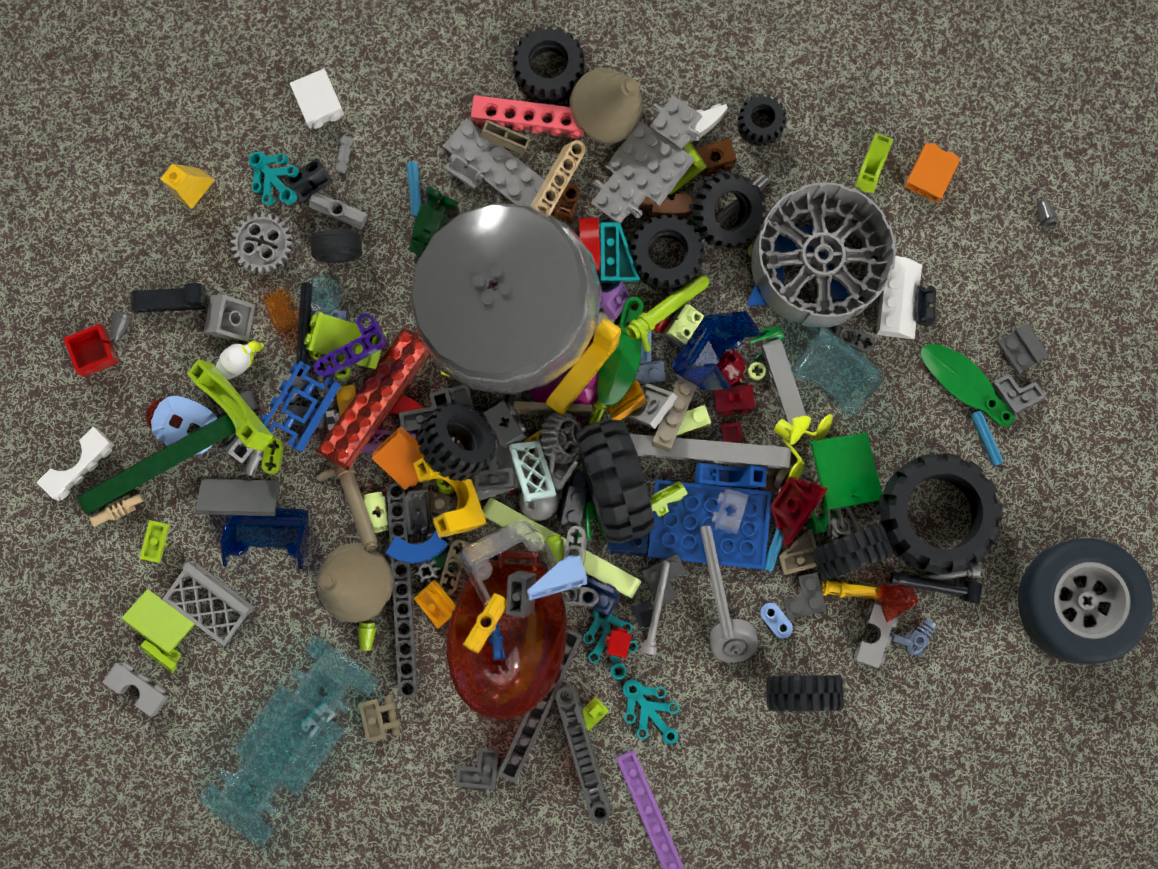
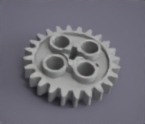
M264 212L261 213V217L254 213L253 219L247 216V222L240 220L242 227L235 226L238 233H232V236L236 239L230 241L232 245H235L231 250L236 253L234 258L239 259V265L245 264V270L251 267V272L255 273L258 269L262 275L264 269H266L268 274H270V268L278 271V264L284 266L283 259L289 261L286 254H292L288 247L294 246L289 241L293 239V236L288 234L291 230L289 227L284 228L286 223L284 221L280 222L278 216L273 220L271 213L268 217H266ZM254 229H260L259 234L252 235ZM272 234H279L276 240H270ZM263 240H264V241L266 242V244H261V247H260V245H259L257 242L262 243ZM249 246H254L253 252L246 253V249ZM271 246H278V249H274ZM272 251L273 254L270 258H264L266 252Z

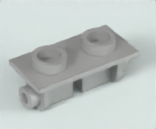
M452 154L449 158L450 162L443 167L452 176L457 177L465 185L473 189L483 182L484 175H482V172L471 164L466 169L467 161L458 155Z

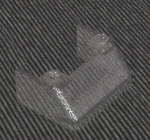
M523 518L517 519L462 549L459 556L460 561L484 605L491 598L482 581L487 579L492 573V566L488 559L523 541L529 551H540L550 570L558 564L543 535L528 520Z

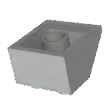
M211 295L203 333L220 338L248 342L255 304L227 295Z

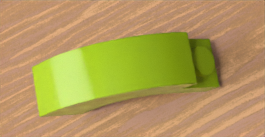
M875 132L859 171L855 187L866 193H874L881 169L892 145V138Z

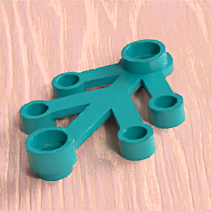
M254 152L249 157V164L254 169L251 190L257 194L263 192L261 201L267 206H271L275 201L274 196L271 195L272 184L280 192L279 198L281 202L291 205L297 200L296 192L287 188L277 176L288 175L295 178L299 174V169L294 165L270 169L267 165L278 163L281 166H285L289 158L283 153L266 156L263 152ZM262 172L265 174L264 184L260 183Z
M593 610L594 622L588 633L584 634L583 641L586 644H592L595 640V633L600 625L602 626L603 634L594 651L588 656V660L591 663H597L605 647L607 634L612 632L609 623L622 629L624 624H629L630 630L628 633L632 631L633 627L631 623L618 619L612 613L609 617L601 618L599 617V612ZM586 635L593 637L591 642H586ZM630 641V643L636 645V648L633 651L628 649V651L634 653L637 651L638 645L635 641ZM597 654V661H592L590 656ZM610 655L613 665L610 671L612 677L615 679L624 678L626 675L625 666L620 664L619 657ZM616 668L622 669L621 675L615 674Z
M628 680L623 686V693L628 698L627 712L624 715L625 722L628 724L635 722L634 708L635 701H637L641 706L639 729L636 733L637 737L642 740L648 737L647 723L649 715L663 733L662 738L667 744L676 743L678 740L677 731L673 728H668L655 710L676 714L679 711V705L676 702L668 704L647 701L643 695H656L657 698L661 699L666 696V689L661 686L657 688L642 687L639 681ZM630 686H635L637 688V691L635 693H630ZM658 689L664 690L663 696L657 695ZM675 704L677 706V710L675 712H671L670 705ZM632 714L634 716L633 721H627L626 716ZM640 730L646 731L645 737L639 736ZM668 733L674 734L673 740L667 739Z

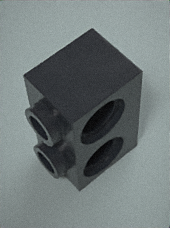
M317 158L299 169L297 177L292 178L289 176L286 178V181L292 190L296 192L301 202L333 182L327 170Z

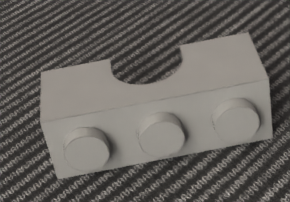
M871 604L865 623L875 627L877 639L871 644L860 641L853 659L854 661L874 668H879L880 665L884 664L886 654H884L885 647H889L892 635H890L892 628H895L898 620L896 616L897 611L877 604Z
M116 663L102 683L118 694H123L130 685H135L140 692V697L135 706L150 717L156 716L169 697L165 694L166 689L158 684L155 686L149 682L150 678L143 673L139 675L133 671L134 667L129 663Z

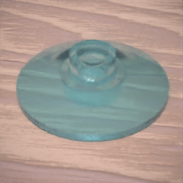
M329 276L313 278L309 282L312 284L311 310L313 312H322L323 314L334 310L341 299L339 284ZM324 293H327L326 299H322Z

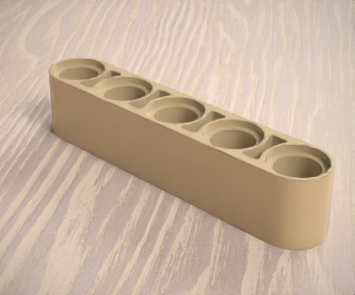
M575 140L563 147L530 208L536 211L539 209L541 214L547 217L550 216L585 154V146L581 141ZM563 162L566 164L567 170L564 168ZM554 178L558 180V185L555 183ZM546 193L549 195L550 200H547Z

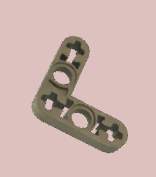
M461 539L454 540L450 545L439 585L445 590L442 586L448 580V577H444L445 573L450 576H457L456 580L451 579L450 584L453 588L445 591L447 595H451L457 588L465 560L493 568H500L505 563V556L496 549ZM462 543V547L468 549L467 545H471L469 557L465 556L466 552L460 551L457 554L453 546ZM475 548L482 549V558L474 559L472 551ZM487 550L491 551L489 553L490 556H495L496 554H499V558L502 559V561L497 562L496 565L493 564V560L488 558L487 563L483 562L486 558ZM452 561L457 562L459 565V569L455 573H451L447 569L448 564Z

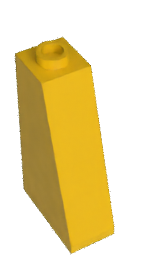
M171 164L160 180L179 201L193 209L215 179L200 168Z

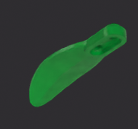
M631 297L625 302L619 326L621 334L618 346L599 369L597 392L600 402L605 406H612L619 402L626 395L637 375L641 358V339H631L626 332V328L631 321L637 320V317L644 313V304L638 297ZM633 306H638L636 311L632 310Z
M927 344L922 347L920 354L925 366L954 397L970 407L982 410L1000 427L1010 426L1014 422L1015 415L1013 416L1004 402L996 396L988 378L970 359L942 345ZM990 400L994 403L992 408L988 404ZM1004 413L1008 416L1007 420L1003 419Z

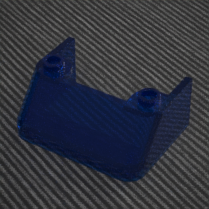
M747 311L706 315L686 345H683L671 367L677 375L703 390L729 389L730 384L718 369V362L726 349H736L742 344L745 337L760 336L761 332Z
M276 508L275 516L229 515L220 539L223 567H227L230 555L241 556L248 551L249 546L287 548V554L297 558L298 569H302L307 553L308 512L303 509Z

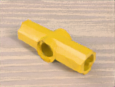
M494 593L483 613L478 616L475 626L463 644L469 650L479 654L488 637L495 630L497 622L506 609L507 600L504 597ZM489 619L492 621L491 625L486 628L482 627V621Z

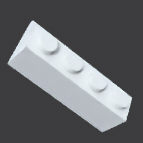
M895 256V264L890 273V280L880 294L876 335L915 339L917 286H920L921 264L909 258Z

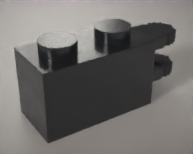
M579 469L574 470L570 483L566 482L563 488L557 520L563 525L579 527L581 525L588 489L585 487L586 474Z

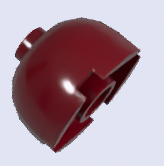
M732 349V353L727 351L720 356L714 363V365H717L713 373L711 371L708 373V377L721 387L739 385L745 378L746 363L744 358L735 349Z

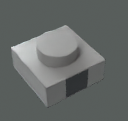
M336 409L326 411L328 429L336 430L334 428L341 424L340 414L336 413Z

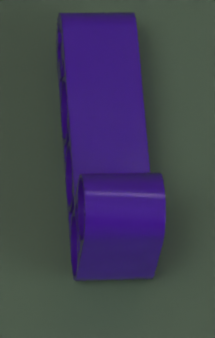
M367 313L361 314L357 319V326L362 336L318 359L314 364L315 372L323 377H331L382 350L387 344V339L377 319ZM371 319V325L365 328V320ZM375 336L380 337V342L377 345L372 343ZM358 345L363 346V351L360 354L355 352ZM345 354L346 360L340 364L338 361L339 356ZM324 364L328 365L326 367V372L322 370L324 369Z

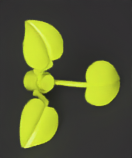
M832 414L827 415L821 421L816 432L806 431L811 422V417L809 416L792 418L793 425L783 419L776 424L774 432L783 437L782 442L788 448H791L792 453L797 458V463L791 469L788 478H800L805 468V462H802V458L791 444H795L803 433L815 437L814 441L824 439L832 424Z

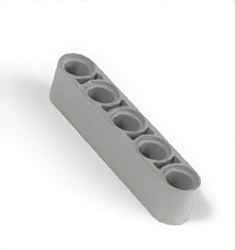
M776 339L761 344V350L784 420L793 425L792 418L806 416L782 341Z

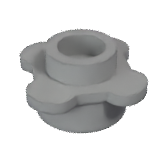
M843 517L845 527L842 529L839 528V519L833 518L831 520V525L833 526L832 535L834 537L851 534L849 518Z

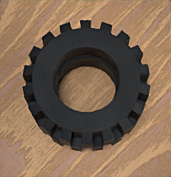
M759 94L756 98L753 95L750 100L747 99L744 105L741 106L737 119V128H739V134H743L745 141L747 139L750 140L749 144L753 145V142H755L760 147L762 143H764V146H768L770 142L773 144L781 136L787 117H785L786 110L782 109V102L778 104L776 97L771 99L769 94L766 97H763V94ZM755 113H765L771 118L772 125L766 128L758 127L752 122L751 116Z

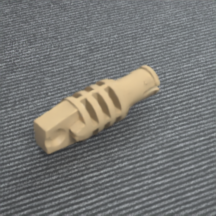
M128 494L107 504L105 509L90 515V521L96 527L108 520H116L135 511V505L144 500L141 494L132 498Z

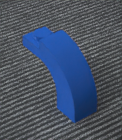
M696 463L695 483L732 488L766 487L767 468L753 465L719 466Z
M437 530L428 541L422 544H410L395 536L386 554L404 563L419 564L437 557L444 551L448 543L442 540L443 537L439 538Z

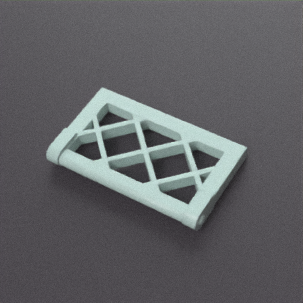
M540 441L509 445L508 448L525 501L555 497L556 491ZM534 448L537 457L531 454L529 450ZM520 450L524 453L521 460H519L516 451ZM526 455L535 461L532 468L523 462ZM537 464L540 465L543 475L534 470ZM521 466L529 471L527 478L524 477ZM531 474L541 479L538 486L529 481ZM543 481L545 482L548 491H544L540 488ZM527 485L535 489V492L529 493Z

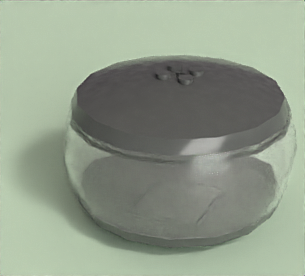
M493 203L460 213L432 236L415 266L410 306L418 339L442 372L473 390L514 395L549 385L580 360L598 326L602 290L591 252L568 224L535 206Z

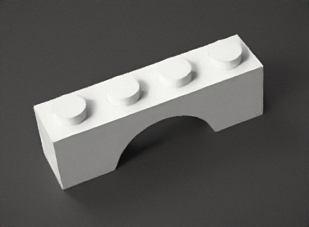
M92 427L79 440L82 454L79 462L73 468L66 471L49 469L37 481L52 499L62 500L70 493L69 490L74 485L80 484L84 479L83 476L88 471H93L98 466L97 462L102 457L105 458L112 452L111 448L114 444L99 429Z

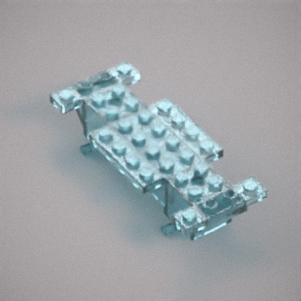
M318 635L313 638L305 649V652L318 662L305 674L296 668L292 670L294 672H291L290 675L299 680L295 692L280 684L235 747L234 751L247 761L234 775L229 774L224 769L220 771L221 773L217 776L227 782L224 791L210 783L198 799L200 803L213 811L214 814L261 847H264L275 829L261 820L260 817L265 810L272 816L276 814L278 808L270 802L280 788L284 786L299 797L346 731V729L332 719H329L337 708L345 714L348 712L347 710L351 707L342 701L353 686L370 697L381 681ZM323 685L329 687V694L327 696H322L320 693V688ZM323 701L328 705L326 711L319 707ZM312 712H314L311 718L317 723V725H311L309 728V720L307 717ZM251 785H255L258 788L256 796L251 795L249 792Z

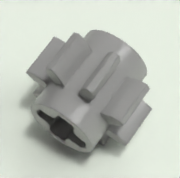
M435 560L431 561L430 564L428 561L424 562L423 565L417 564L419 572L415 573V575L422 577L420 582L428 579V582L431 583L433 581L432 578H439L437 572L441 568L435 566ZM425 568H430L431 575H426L427 571H425Z

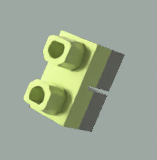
M684 304L676 311L672 317L674 320H670L662 334L676 345L680 343L686 345L704 315L691 305Z

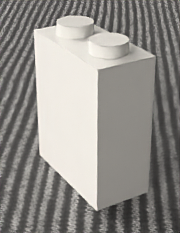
M325 68L290 82L309 129L320 128L325 122L337 121L344 115Z

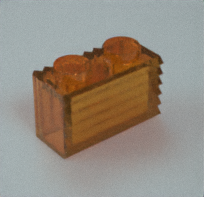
M284 288L262 296L278 334L298 327L299 312L297 309H293L291 303H294L291 292L287 293Z

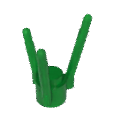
M779 326L734 335V338L764 334L749 340V344L764 339L767 342L776 339L784 340L783 332ZM761 352L755 356L754 360L761 358L763 353Z
M824 497L823 519L821 516H816L813 511L811 514L812 518H808L806 521L808 529H812L813 534L827 531L826 525H829Z
M593 502L585 503L582 519L586 520L587 539H591L590 520L595 519L594 516H596L602 536L606 538ZM577 531L576 534V545H578V537L581 536L579 531Z

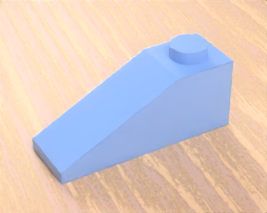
M567 556L527 590L529 601L587 584V576L581 557Z

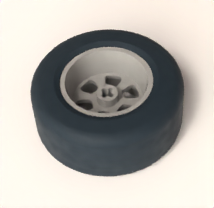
M1080 538L1053 545L1041 552L1030 563L1020 582L1018 609L1026 632L1034 643L1047 654L1068 663L1099 664L1122 657L1141 641L1151 622L1153 595L1146 573L1131 554L1108 541ZM1084 575L1086 577L1084 588H1077L1073 581L1075 576ZM1096 581H1100L1106 587L1105 593L1097 595L1093 591ZM1062 587H1066L1072 592L1069 601L1059 599ZM1083 598H1086V599H1087V600L1085 601V603H1086L1087 605H1083V604H1082V603L1084 602V599H1083ZM1100 602H1108L1110 604L1107 616H1104L1097 610ZM1070 607L1076 612V617L1072 622H1069L1063 615V611ZM1091 614L1096 621V625L1085 628L1083 626L1084 616Z

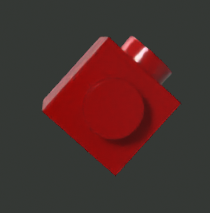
M617 628L616 631L612 630L611 634H607L605 645L608 646L607 655L626 659L632 634H628V630Z

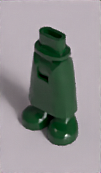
M427 187L425 190L427 201L426 204H421L411 239L409 240L411 244L408 250L418 256L422 255L432 236L445 224L448 217L444 213L448 209L457 208L459 204L448 196H442L441 192L431 187ZM439 201L437 209H433L435 204Z

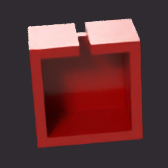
M100 323L63 338L76 374L82 377L119 363L115 350L110 345L112 343L108 332Z

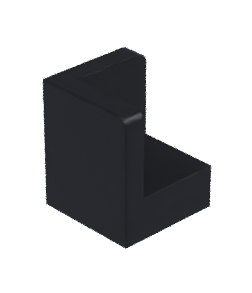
M651 600L632 607L639 629L649 627L653 611Z

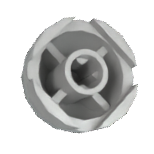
M540 481L534 482L536 486H538L540 483ZM543 482L540 488L548 491L545 482ZM529 485L527 486L529 493L535 492V489ZM522 491L519 498L520 509L527 518L533 521H543L552 517L557 512L559 496L556 492L555 497L525 501Z

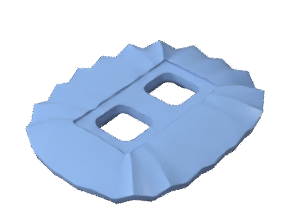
M170 396L161 401L154 411L151 420L152 432L157 440L168 446L188 435L187 430L190 423L203 427L217 419V417L211 410L195 401L180 396ZM174 414L183 419L178 429L169 425V421ZM211 446L208 447V448H206V449H204L203 451H201V452H199V453H197V454H203V453L206 452L208 449H210Z

